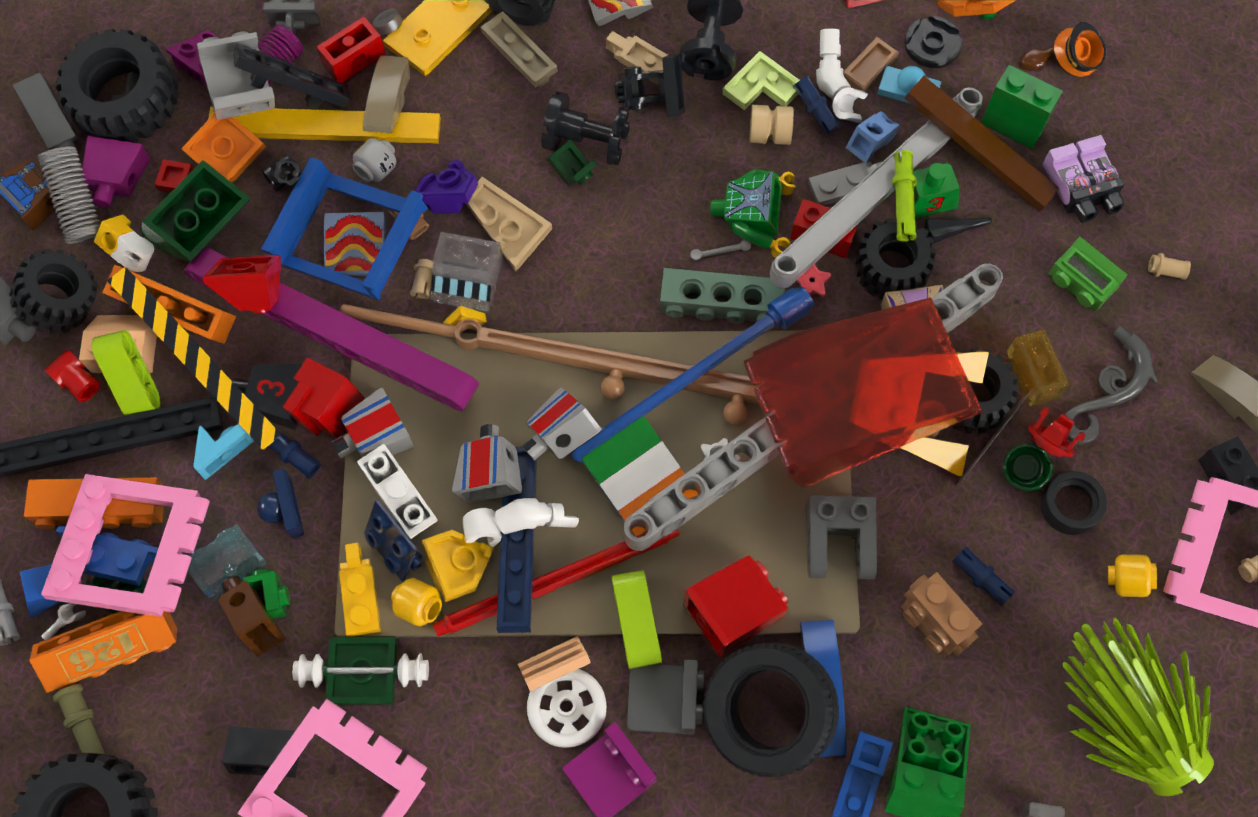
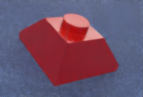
M280 255L220 258L203 276V282L239 311H251L252 314L266 313L272 309L279 299Z

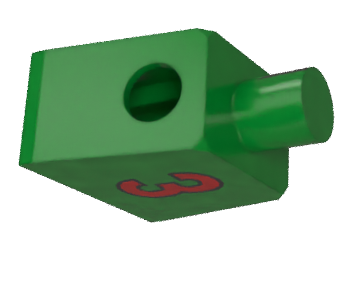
M934 163L928 168L913 171V175L917 178V185L914 187L915 219L958 209L960 189L951 164Z

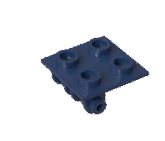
M378 499L375 500L364 532L368 544L373 549H377L384 558L388 570L393 574L396 573L403 582L409 568L415 571L423 565L422 555Z

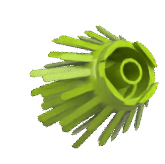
M1113 618V624L1124 645L1118 643L1105 621L1103 623V629L1107 634L1103 635L1102 639L1126 677V681L1090 625L1083 624L1082 630L1104 666L1079 632L1074 633L1075 641L1072 640L1086 663L1083 666L1075 656H1068V658L1100 699L1066 662H1063V668L1089 697L1071 682L1064 683L1114 735L1074 705L1068 704L1067 707L1093 727L1095 732L1122 750H1118L1085 728H1079V731H1070L1100 749L1103 755L1121 764L1095 754H1088L1086 757L1111 767L1112 769L1110 770L1147 783L1154 794L1158 796L1181 794L1183 791L1180 787L1194 779L1200 784L1210 774L1214 765V760L1207 749L1211 713H1209L1210 686L1208 685L1204 689L1202 717L1200 720V697L1196 694L1195 677L1190 676L1186 651H1183L1181 659L1188 715L1182 683L1178 677L1176 666L1173 663L1170 664V672L1176 694L1175 699L1149 633L1145 636L1147 644L1144 651L1132 625H1126L1136 648L1135 650L1118 619Z

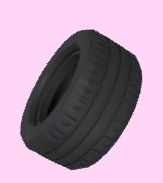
M761 643L739 649L737 652L732 653L731 656H727L718 665L719 668H716L713 672L714 674L710 677V683L707 684V691L704 694L703 713H705V717L703 718L713 746H716V750L722 754L721 756L724 759L728 760V763L734 765L738 770L742 769V772L750 773L754 776L758 775V777L772 778L788 775L807 767L827 750L839 723L837 721L839 718V705L837 702L839 698L829 673H826L824 666L818 660H815L812 655L788 644ZM766 670L778 671L791 678L801 690L806 705L805 723L798 737L787 746L780 748L765 746L751 738L742 726L738 712L739 696L746 682L757 673Z

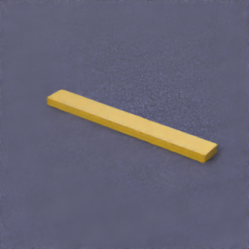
M210 107L209 118L215 113L213 107ZM275 108L234 117L257 138L367 141L370 138H375L380 141L384 139L388 142L439 144L441 122L440 113L401 112L393 132L381 133L363 131L365 111Z

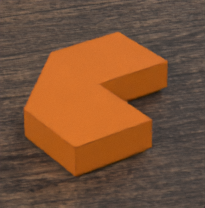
M937 0V5L952 16L959 17L994 14L1016 0Z

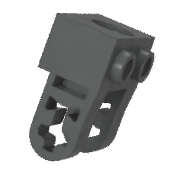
M810 495L806 505L808 578H826L827 535L851 536V539H856L857 579L875 580L877 574L876 497Z

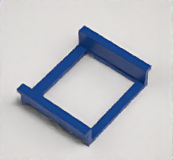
M310 157L261 250L269 255H280L281 265L380 301V294L421 214L428 210V208L422 201L423 195L421 193L411 190L408 197L404 198L332 174L320 160ZM327 189L399 213L364 281L292 256Z

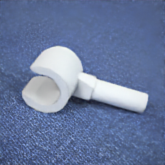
M68 603L62 605L58 610L59 618L42 634V638L44 640L50 639L66 624L82 620L86 615V611L74 614L73 607L76 604Z

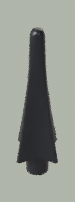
M992 218L964 220L926 219L924 227L927 231L926 238L932 237L935 244L962 232L992 223Z

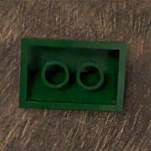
M202 160L142 221V235L165 254L191 263L250 201V197Z

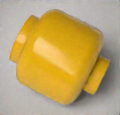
M1118 555L1115 559V566H1108V585H1115V591L1121 597H1147L1150 595L1151 589H1157L1156 563H1151L1146 555Z
M416 578L407 579L402 584L397 585L391 595L392 610L395 616L418 627L436 620L442 608L438 589Z

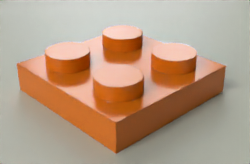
M214 113L181 149L196 163L199 164L204 160L233 183L267 146L234 117L216 120Z

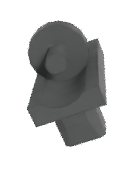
M270 0V2H264L263 10L267 14L269 25H283L295 36L297 29H306V25H320V16L315 0H298V2Z

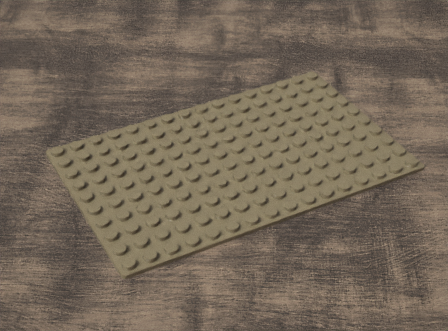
M838 330L767 331L714 367L713 370L808 387L844 361L842 334ZM744 331L518 334L694 366ZM461 333L460 337L464 340H472L477 336V333ZM387 334L469 374L478 381L479 386L464 411L461 412L351 359L350 382L365 399L376 390L383 388L407 430L414 447L392 456L438 520L410 539L422 555L423 565L415 571L409 568L405 580L416 578L435 587L426 565L427 558L422 549L421 541L449 530H455L464 534L463 517L471 510L488 508L496 512L502 508V497L469 504L452 492L461 446L467 442L480 440L481 426L486 424L498 426L499 436L504 437L515 447H522L535 435L527 425L528 419L560 387L581 403L602 429L665 385L622 377L621 379L625 385L623 395L616 400H610L605 398L600 390L602 381L610 375L607 373L482 347L474 350H464L457 345L455 338L436 334ZM835 383L838 388L845 389V383ZM682 389L644 417L686 474L704 461L705 455L701 449L702 444L712 445L719 443L723 438H726L729 443L776 410V408L744 402L748 411L746 420L740 425H731L724 419L723 410L732 399ZM794 417L785 419L787 423L793 426L801 424ZM828 419L678 528L680 536L669 540L668 544L633 556L626 561L533 599L531 632L498 633L496 629L497 615L453 634L449 632L440 637L622 636L611 576L644 570L657 635H704L683 606L685 590L749 554L755 562L759 560L765 566L769 577H767L773 588L779 587L788 599L786 615L758 635L801 634L800 622L834 620L836 634L857 633L860 629L855 539L845 535H827L826 578H808L806 505L810 495L852 496L849 444L847 441L848 424ZM357 449L345 456L335 634L338 637H347L339 571H341L340 563L347 562L345 545L359 543V547L361 546L363 559H370L371 566L374 569L381 632L353 637H437L432 623L444 619V616L447 614L449 615L498 594L500 542L494 546L476 591L447 602L444 601L442 593L439 591L442 608L436 620L418 627L396 617L392 610L391 595L395 587L403 582L396 573L393 574L388 570L384 558L377 549H373L368 544L364 534L375 500L378 499L391 516L392 514L358 465L357 461L362 457ZM549 449L537 458L536 499L538 502H545L546 505L548 503H561L564 507V516H576L579 518V522L575 528L549 527L546 523L544 526H537L535 528L533 579L616 544L625 542L624 520L583 462H576L570 453L564 458L558 459ZM745 453L736 454L740 456V462L750 460V457ZM698 494V495H696V496H695L694 498H692V499H696V498H698L700 495ZM481 537L475 540L476 542L481 544L482 542L488 544L487 537Z

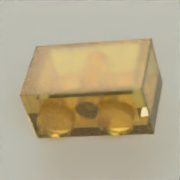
M1045 329L1015 337L1007 350V354L1025 395L1029 393L1026 398L1030 407L1059 398L1069 383Z

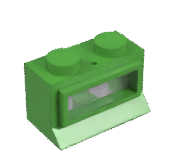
M1080 236L1054 263L1048 273L1052 276L1056 285L1061 288H1067L1076 296L1077 301L1082 306L1090 307L1095 312L1120 287L1128 275Z

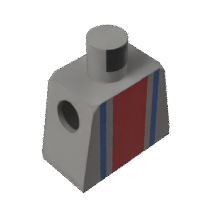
M560 387L528 419L527 425L535 435L522 447L534 461L547 449L558 459H561L598 434L602 429L588 410Z
M383 388L376 390L342 416L341 420L348 433L332 441L340 459L357 449L363 458L382 444H385L392 455L414 447L407 430Z
M486 424L481 426L480 440L467 442L461 446L452 492L469 504L522 493L517 450L504 437L499 436V427L496 425Z

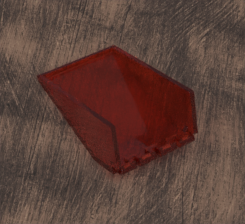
M931 297L793 333L752 352L753 357L744 360V366L751 384L765 383L754 389L763 414L776 411V413L766 417V422L775 443L788 441L777 447L789 477L802 488L811 486L983 412Z

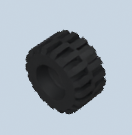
M485 0V2L489 4V8L495 11L497 15L503 11L514 23L535 26L542 25L548 21L556 0Z
M892 218L885 219L884 224L878 221L873 225L872 229L869 228L865 232L855 259L856 277L861 276L859 283L862 287L869 286V294L873 296L877 292L880 294L879 299L883 300L886 292L925 287L936 261L934 260L936 248H932L934 241L932 237L926 238L927 231L923 227L920 230L916 228V239L911 240L910 235H908L909 241L897 240V222H893ZM886 251L899 252L909 260L910 266L905 268L891 267L881 259L879 254Z
M43 249L42 254L36 251L29 258H25L20 267H18L9 292L11 307L17 308L15 311L18 318L24 317V324L29 327L32 324L37 326L36 331L44 332V329H48L50 334H57L59 329L66 333L71 330L72 326L77 328L82 320H85L97 295L95 292L97 281H93L95 275L92 270H86L87 264L83 260L79 262L76 260V255L70 253V256L65 255L64 250L59 249L56 250V253H52L50 249ZM50 284L57 286L66 293L68 298H52L46 295L39 285Z
M971 348L970 352L979 351V348ZM986 348L984 351L989 352L982 383L990 392V401L977 402L968 398L960 388L959 382L963 381L961 379L939 375L934 384L933 401H938L943 406L946 412L944 422L947 424L950 420L955 423L953 428L958 431L961 426L966 427L965 433L970 434L973 433L975 428L978 429V433H985L988 428L991 430L996 428L1005 419L1017 400L1015 397L1019 393V386L1015 384L1018 381L1017 374L1010 373L1013 369L1010 363L1004 364L1002 362L1003 356L998 354L995 357L991 355L992 350ZM966 349L959 351L961 353H967Z

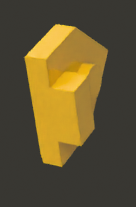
M449 530L421 541L422 549L427 558V568L438 591H441L445 602L476 591L494 547L483 542L482 544L476 541L466 543L464 534L455 530Z

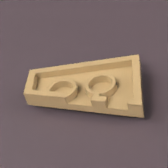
M484 177L479 179L469 203H465L515 272L552 230V223Z

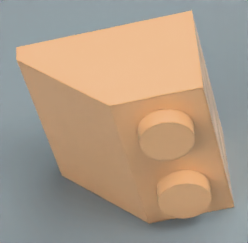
M97 315L83 331L79 360L91 373H102L93 355L92 339L127 330L132 336L149 373H152L157 335L139 315Z

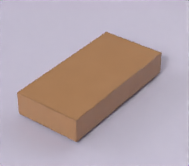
M876 37L843 71V75L851 86L865 92L885 71L886 66H890L898 58L899 52Z

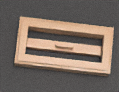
M577 636L519 663L518 666L529 690L532 691L591 662Z

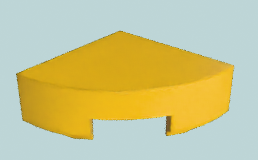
M459 306L443 323L456 326L462 320L473 319L482 326L486 323L485 313Z

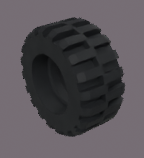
M115 29L104 30L105 33L98 34V32L90 34L89 39L84 42L81 39L75 44L76 48L73 51L69 50L64 56L65 63H61L57 73L60 77L56 79V89L58 90L57 96L61 105L78 128L87 136L132 143L139 142L138 139L144 136L146 139L154 135L152 132L155 129H161L166 124V117L170 118L175 110L172 104H176L178 101V92L176 91L178 83L173 70L158 46L140 33L133 34L131 30L120 29V32H116ZM129 72L139 74L137 84L126 96L110 102L97 101L101 88L113 77Z
M80 752L79 754L59 756L57 761H49L40 767L41 775L32 774L25 782V785L28 787L27 791L19 792L14 803L18 804L19 807L17 813H11V817H61L69 798L83 787H93L103 795L109 807L110 817H158V807L151 808L150 800L155 798L153 788L144 787L143 784L147 781V778L141 771H133L134 765L127 760L117 759L116 756L109 754Z

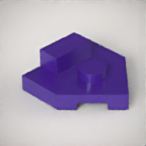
M459 159L448 163L449 168L435 175L432 172L423 177L415 191L423 195L422 201L425 205L430 206L433 214L459 213L463 204L469 203L478 185L475 176L464 168L463 163Z

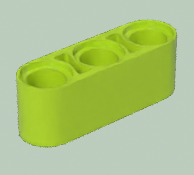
M127 330L94 337L92 339L93 355L123 414L127 416L159 409L161 404L159 392L130 333Z
M644 570L612 575V585L628 668L632 669L662 663Z

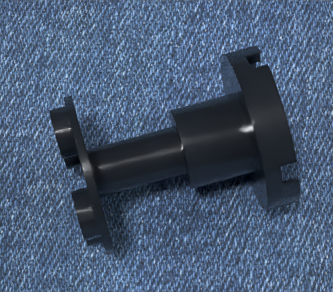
M688 0L687 9L689 14L697 21L704 23V28L697 31L695 39L689 40L681 46L679 54L681 56L682 70L694 77L695 73L704 74L705 80L715 81L728 78L732 74V69H735L737 56L735 51L728 44L724 43L725 35L720 29L721 26L736 23L742 17L743 6L741 1Z
M555 91L556 95H552L544 118L543 126H547L548 134L542 133L541 143L543 149L556 151L562 138L571 139L576 142H582L583 138L608 143L607 164L618 166L622 155V148H619L621 139H627L630 123L627 122L629 110L625 109V107H620L613 126L590 121L586 113L569 109L570 99L568 93Z

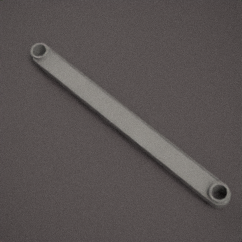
M965 88L953 98L956 103L973 117L978 114L982 106V95L974 88ZM931 120L927 121L775 258L770 268L771 282L779 288L790 287L895 191L894 186H892V178L895 176L893 158L895 152L899 151L900 157L901 150L913 152V171H915L944 146L951 137Z

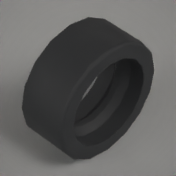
M1068 471L1059 474L1046 486L1041 495L1040 508L1044 519L1052 528L1063 534L1078 535L1086 533L1102 519L1107 510V497L1103 487L1094 477L1085 472ZM1065 486H1075L1083 490L1092 503V510L1089 516L1079 521L1071 520L1064 516L1055 503V496L1058 490Z

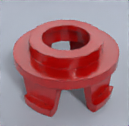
M1047 407L1043 408L1039 412L1041 414L1039 420L1031 422L1028 426V430L1032 434V440L1039 447L1056 457H1073L1076 453L1074 446L1078 441L1082 442L1084 440L1085 432H1080L1069 443L1066 439L1075 422L1061 414L1046 427L1042 424L1050 410Z

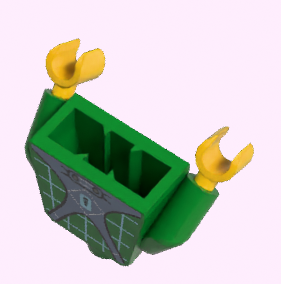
M752 169L742 177L732 180L727 184L726 199L711 201V214L713 217H724L725 222L735 235L766 250L771 248V253L776 258L783 252L778 246L784 248L790 246V241L787 238L781 237L774 240L773 236H778L781 195L792 194L796 187L794 184H788L793 183L795 179L794 174L785 172L779 177V174L774 171Z

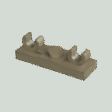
M503 11L481 26V33L535 88L544 86L549 82V78L558 72L557 65Z

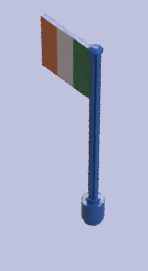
M802 286L796 289L791 288L767 305L768 312H766V317L606 425L598 434L570 453L576 462L584 463L624 522L651 498L685 475L644 416L771 328L780 327L786 330L808 315L810 309L814 307V302L805 288ZM692 489L683 492V495L690 500L699 494ZM635 527L631 530L634 536H638L646 531L643 527Z

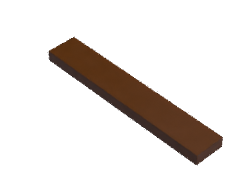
M924 75L904 98L1039 212L1046 207L1059 190L1055 184Z

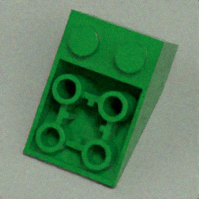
M908 707L904 708L888 784L885 812L901 817L960 816L964 808L971 724Z

